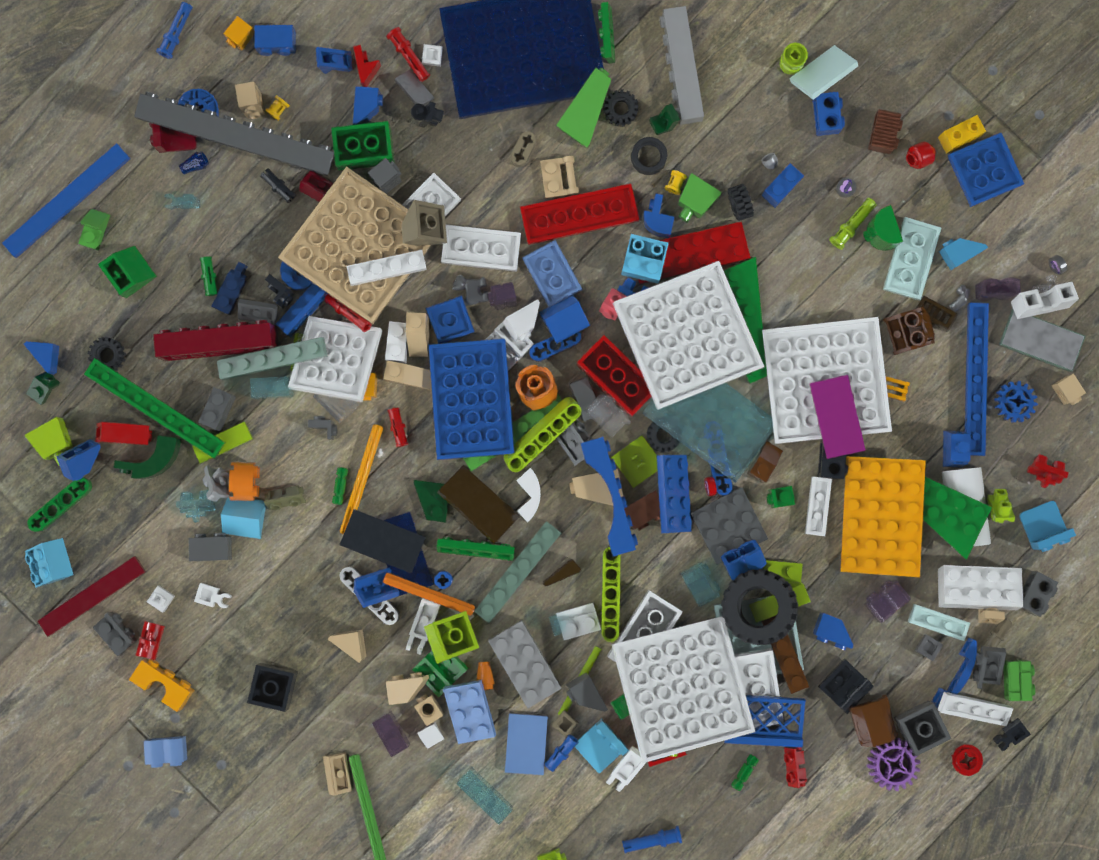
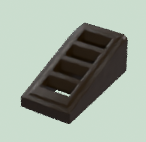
M923 296L916 309L924 307L928 303L930 305L926 311L929 315L932 308L935 307L936 310L933 315H929L931 323L948 332L955 322L958 313ZM939 312H943L940 319L937 320L936 317ZM948 315L950 318L945 324L943 323L945 317Z
M570 559L543 581V585L545 587L552 585L582 570L573 559Z

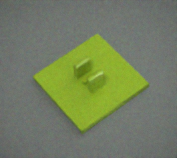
M642 435L611 457L633 488L658 471L657 455Z

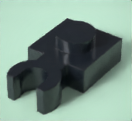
M1017 718L1002 728L1005 732L1004 734L996 735L993 740L996 744H999L998 747L1001 751H1005L1011 742L1017 745L1031 734L1020 719Z

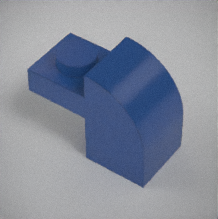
M655 194V198L650 199L648 209L652 210V212L644 210V225L651 234L670 238L674 216L659 214L663 195Z

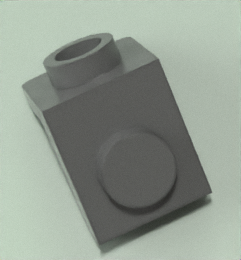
M314 416V420H308V428L327 429L328 440H334V436H337V424H334L333 420H325L324 416Z

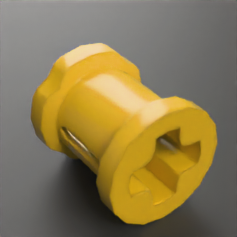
M276 95L275 101L265 111L279 121V116L290 105Z
M672 170V176L668 185H665V190L672 194L680 195L681 186L687 176L684 173Z

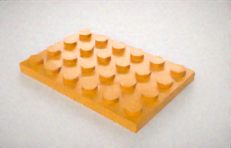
M846 456L848 472L845 475L840 572L920 577L926 460Z

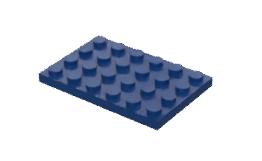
M493 339L429 345L437 460L514 454L506 340Z

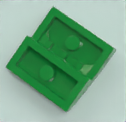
M431 651L412 670L415 673L422 672V675H429V679L425 684L439 698L444 693V687L451 686L469 668L458 657L437 664Z

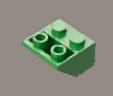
M136 246L115 252L98 264L118 294L126 299L157 277Z

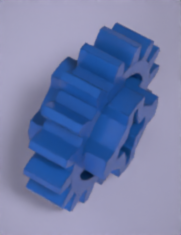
M1012 381L1008 383V386H1001L1003 391L999 390L996 392L999 397L994 398V401L998 402V405L994 406V408L1000 409L998 415H1005L1003 420L1006 421L1011 418V423H1015L1017 420L1018 422H1024V418H1031L1029 413L1033 414L1036 412L1033 406H1037L1038 403L1034 402L1033 399H1036L1037 395L1032 396L1031 393L1034 389L1028 390L1027 383L1021 386V381H1017L1015 385ZM1010 390H1012L1010 396L1005 397L1006 394H1007ZM1015 399V401H1017L1018 403H1022V404L1016 405V403H1014L1013 401H1010V400ZM1026 407L1025 411L1021 413V409Z

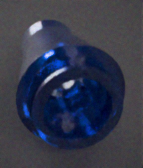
M196 151L183 163L179 164V168L185 175L190 172L206 169L209 161L204 152L200 151L198 153Z

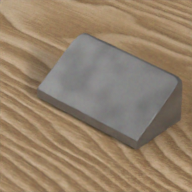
M411 70L395 78L396 83L414 104L419 103L426 106L435 99Z

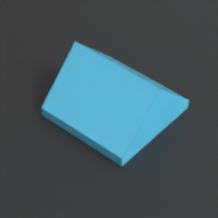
M228 497L221 513L222 533L261 539L266 508L264 501L256 499L254 501H230Z

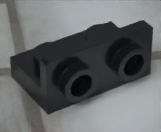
M269 274L265 281L269 283L267 287L277 294L273 301L281 308L289 306L293 301L292 296L294 293Z

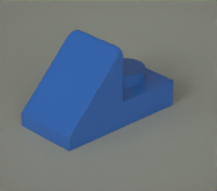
M322 47L316 48L317 67L324 74L331 70L345 72L353 70L351 51Z

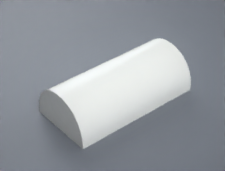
M981 467L942 472L943 485L986 504ZM988 517L974 546L991 544Z

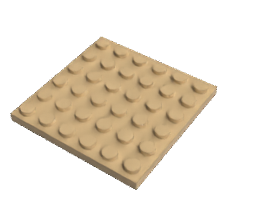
M346 166L278 258L373 325L410 274L351 286L346 266L422 250L423 255H425L431 245L415 246L403 244L402 223L408 209Z

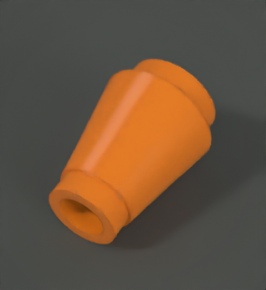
M490 662L478 663L476 681L482 680L484 690H492L495 684Z

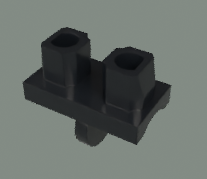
M430 101L426 106L419 103L415 104L411 108V116L413 119L421 121L419 123L420 127L424 128L428 124L436 127L442 121L444 111L435 108L436 103Z

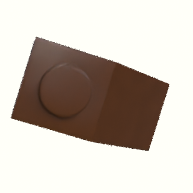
M766 441L747 474L761 483H766L777 466L783 450Z

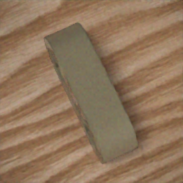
M532 132L522 133L511 153V162L516 167H523L528 162L536 146V137ZM531 137V142L533 143H528L526 148H524L525 141L523 139ZM521 151H523L522 157L524 160L517 162L515 155L519 156Z

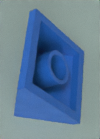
M573 295L539 312L556 344L590 326L579 301Z

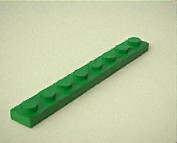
M97 358L93 359L84 375L212 458L215 459L225 445V441Z

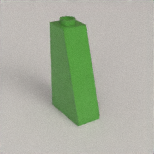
M601 67L599 70L597 68L594 69L556 125L557 128L585 148L591 142L611 82V78L608 77L610 74Z

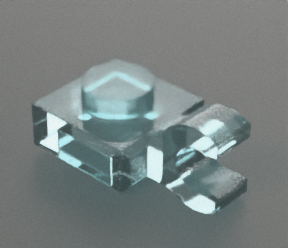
M172 194L165 195L166 199H172L170 205H165V208L169 210L175 208H200V200L194 197L193 194H184L182 197L177 198Z

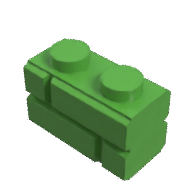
M1005 660L1003 667L1004 699L1008 701H1033L1032 696L1035 695V685L1032 684V676L1035 674L1034 665L1028 660Z

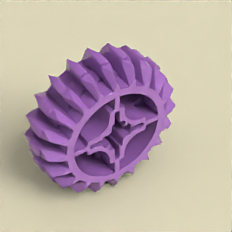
M897 737L895 742L893 740L892 742L882 744V746H876L878 748L876 751L870 750L874 755L873 757H867L869 761H872V763L867 764V767L872 769L869 775L875 776L873 781L875 783L879 782L881 788L886 785V789L889 791L892 787L895 791H899V785L906 789V782L913 785L910 779L912 777L914 779L918 778L914 772H920V768L915 767V765H919L921 762L915 759L918 756L912 754L913 751L908 747L906 740L902 742ZM898 749L897 752L894 751L890 756L884 755L888 750ZM904 753L906 754L908 759L907 768H905L902 764ZM880 760L884 761L885 768L883 770L885 773L883 775L881 774L879 768ZM887 760L896 762L901 768L891 766ZM897 772L904 773L899 778L890 779Z

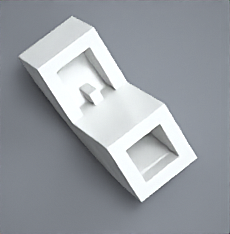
M531 468L516 480L531 497L518 510L527 522L535 515L541 496L538 479Z

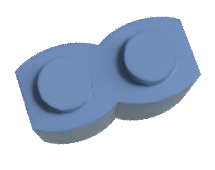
M186 736L145 740V765H151V768L162 767L163 763H170V766L182 765V762L187 760Z

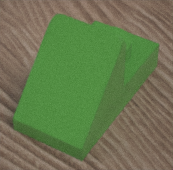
M91 209L80 222L84 225L78 244L99 251L110 214Z

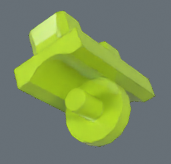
M995 489L993 495L987 496L988 504L992 507L990 516L994 522L1015 521L1012 504L1009 502L1006 489Z

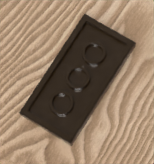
M464 465L437 492L493 544L520 517L519 514Z

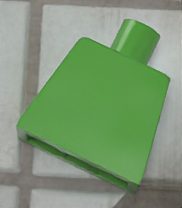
M691 173L678 202V205L683 208L678 217L686 223L689 222L693 215L700 219L719 199L722 192Z

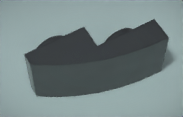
M587 377L569 383L572 397L581 407V420L585 422L600 416V409Z

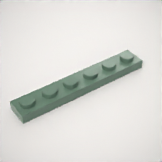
M324 337L218 360L217 366L220 380H225L328 356Z
M546 521L474 612L490 623L561 532Z

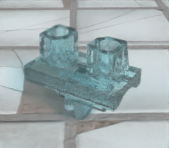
M208 490L199 492V500H193L191 492H182L180 501H176V507L179 508L180 513H186V518L192 517L194 523L199 522L200 517L206 516V511L215 510L214 502L207 499L206 493Z

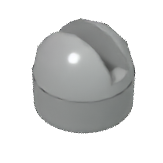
M769 153L761 160L767 169H774V166L778 165L775 153Z

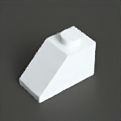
M539 300L530 303L505 318L503 324L515 342L520 339L524 341L531 336L540 304Z

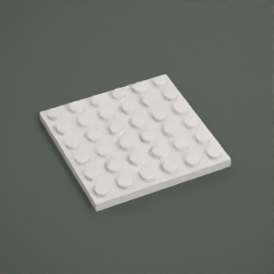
M719 261L613 302V306L657 410L764 367Z
M878 317L762 330L775 444L822 439L809 383L845 375L849 377L862 435L892 432Z
M722 616L612 645L642 763L755 732L729 633L725 625L726 622Z

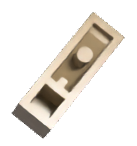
M387 360L383 378L385 381L432 391L430 370Z

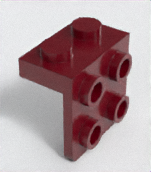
M149 123L153 135H150V142L159 153L189 151L197 148L196 136Z

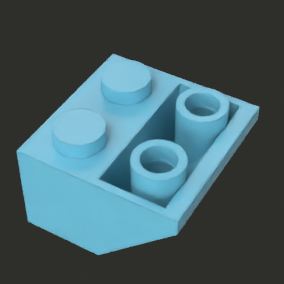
M631 234L621 275L658 284L668 243Z
M63 538L41 543L25 551V560L30 567V577L35 584V588L74 575Z

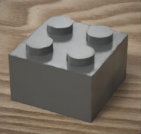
M926 701L894 717L904 740L907 741L908 747L912 749V754L916 756L952 739L935 704L931 701Z

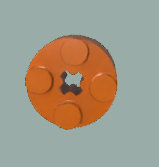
M530 365L520 371L515 386L522 402L531 410L543 409L557 399V385L548 368Z
M231 462L234 470L229 472V492L233 493V497H229L230 501H254L255 497H259L260 489L256 485V478H260V467L256 466L255 462Z

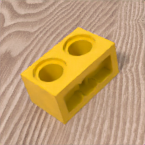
M978 115L943 131L938 139L947 154L980 138L986 130Z

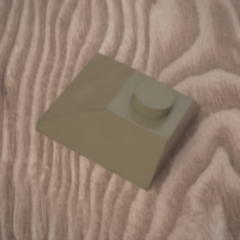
M414 200L402 223L403 244L422 246L447 243L444 206Z

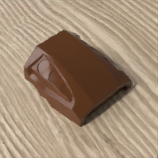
M924 307L883 319L889 331L894 355L935 344V333L930 317Z
M886 694L882 695L881 698L849 707L852 722L861 746L876 747L892 742L898 736Z

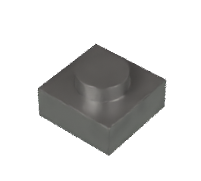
M924 634L915 651L934 661L943 644Z

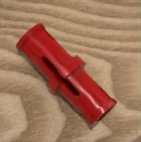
M400 408L387 410L391 421L390 429L393 431L396 447L408 445L404 430L406 427L402 422Z

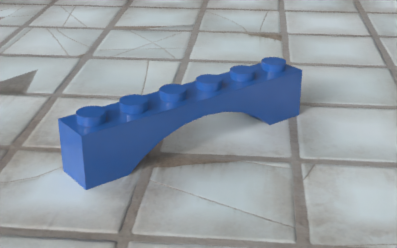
M604 437L581 443L585 462L603 478L612 497L613 521L607 537L612 556L636 550L635 546L638 545L636 535L631 534L630 527L633 524L630 515L626 516L624 508H627L625 497H621L619 489H622L619 477L615 478L613 472L616 470L614 459H610L608 452L611 451L608 440L604 441Z

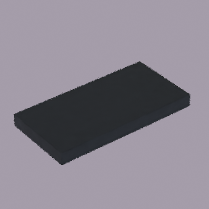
M353 509L340 546L412 573L426 537Z

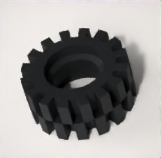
M620 89V92L615 90L613 94L610 93L604 104L605 118L609 119V123H614L617 127L619 125L624 127L625 124H631V121L635 120L638 112V101L635 99V95H631L628 90L623 92L624 89ZM617 102L626 103L628 105L627 113L623 115L617 114L614 111V105Z
M740 184L728 188L729 203L736 219L741 221L753 217V204L746 186Z
M109 337L98 338V341H93L94 345L89 346L91 351L87 353L90 355L88 360L92 362L94 358H97L103 362L100 358L101 351L105 348H111L114 353L113 359L103 363L118 371L117 368H121L123 366L122 362L126 360L124 359V356H126V352L123 351L125 350L124 346H121L120 342Z
M662 417L654 420L646 432L647 442L650 444V447L662 453L675 449L681 441L682 432L680 431V426L671 418ZM660 428L670 430L671 439L668 442H660L657 439L656 434Z

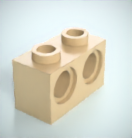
M254 82L235 85L238 107L246 118L257 119L260 115H265L262 94Z

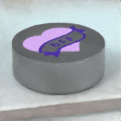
M851 178L841 179L836 186L838 195L843 198L852 196L856 191L854 180Z
M1055 255L1049 259V266L1055 274L1061 275L1067 271V264L1061 256Z

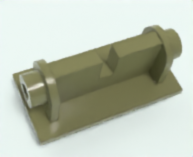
M298 485L285 488L286 495H283L282 489L268 491L264 495V503L268 510H280L282 507H296L306 503L303 496V486L299 487Z

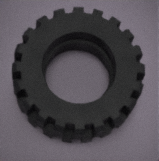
M759 569L741 573L729 583L728 588L723 593L724 598L721 600L723 612L721 613L725 619V625L732 631L735 637H738L745 643L767 645L777 642L792 630L797 620L798 602L795 591H793L789 582L771 571ZM754 589L768 590L777 599V616L768 625H753L743 616L741 609L743 598Z

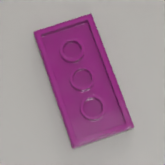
M848 375L809 383L826 458L829 459L865 451Z

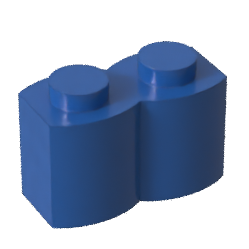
M756 540L745 542L739 548L732 549L721 556L726 571L732 580L736 579L741 573L759 570L767 564Z

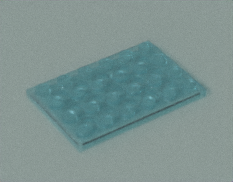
M727 383L657 410L652 400L642 413L735 483L773 432L772 417Z

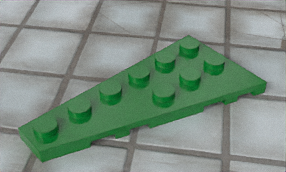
M756 257L724 270L764 364L763 368L745 375L749 384L767 377Z
M925 477L923 520L967 560L992 507Z

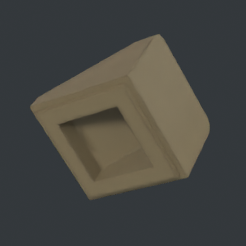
M563 711L553 722L552 726L567 738L579 725V722L566 711Z

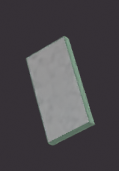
M1012 309L999 345L1072 372L1085 336L1034 316L1017 319L1014 309Z

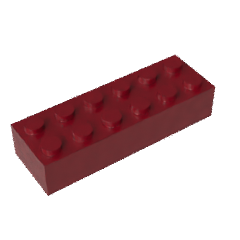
M267 320L255 321L256 324L248 325V322H238L236 326L219 324L217 328L199 326L198 330L179 328V332L160 330L159 334H153L155 357L166 362L246 354L278 347L277 328L271 323H267Z

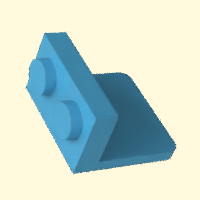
M1055 501L1046 502L1019 514L1033 550L1045 552L1053 549L1052 545L1068 543L1071 541V537L1076 536L1073 528H1066Z

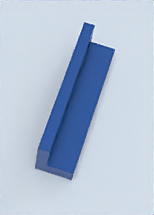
M313 283L281 317L276 325L291 338L308 317L325 301V296L328 293Z

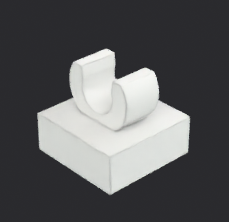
M159 585L151 594L147 603L163 613L175 595Z

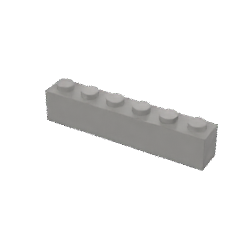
M686 6L663 9V14L659 18L660 26L665 31V34L662 36L663 45L667 46L668 53L665 54L667 65L670 64L671 67L669 81L674 86L672 99L677 104L675 110L679 114L680 125L702 122L704 112Z

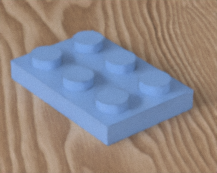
M482 680L444 687L443 692L458 744L496 736Z

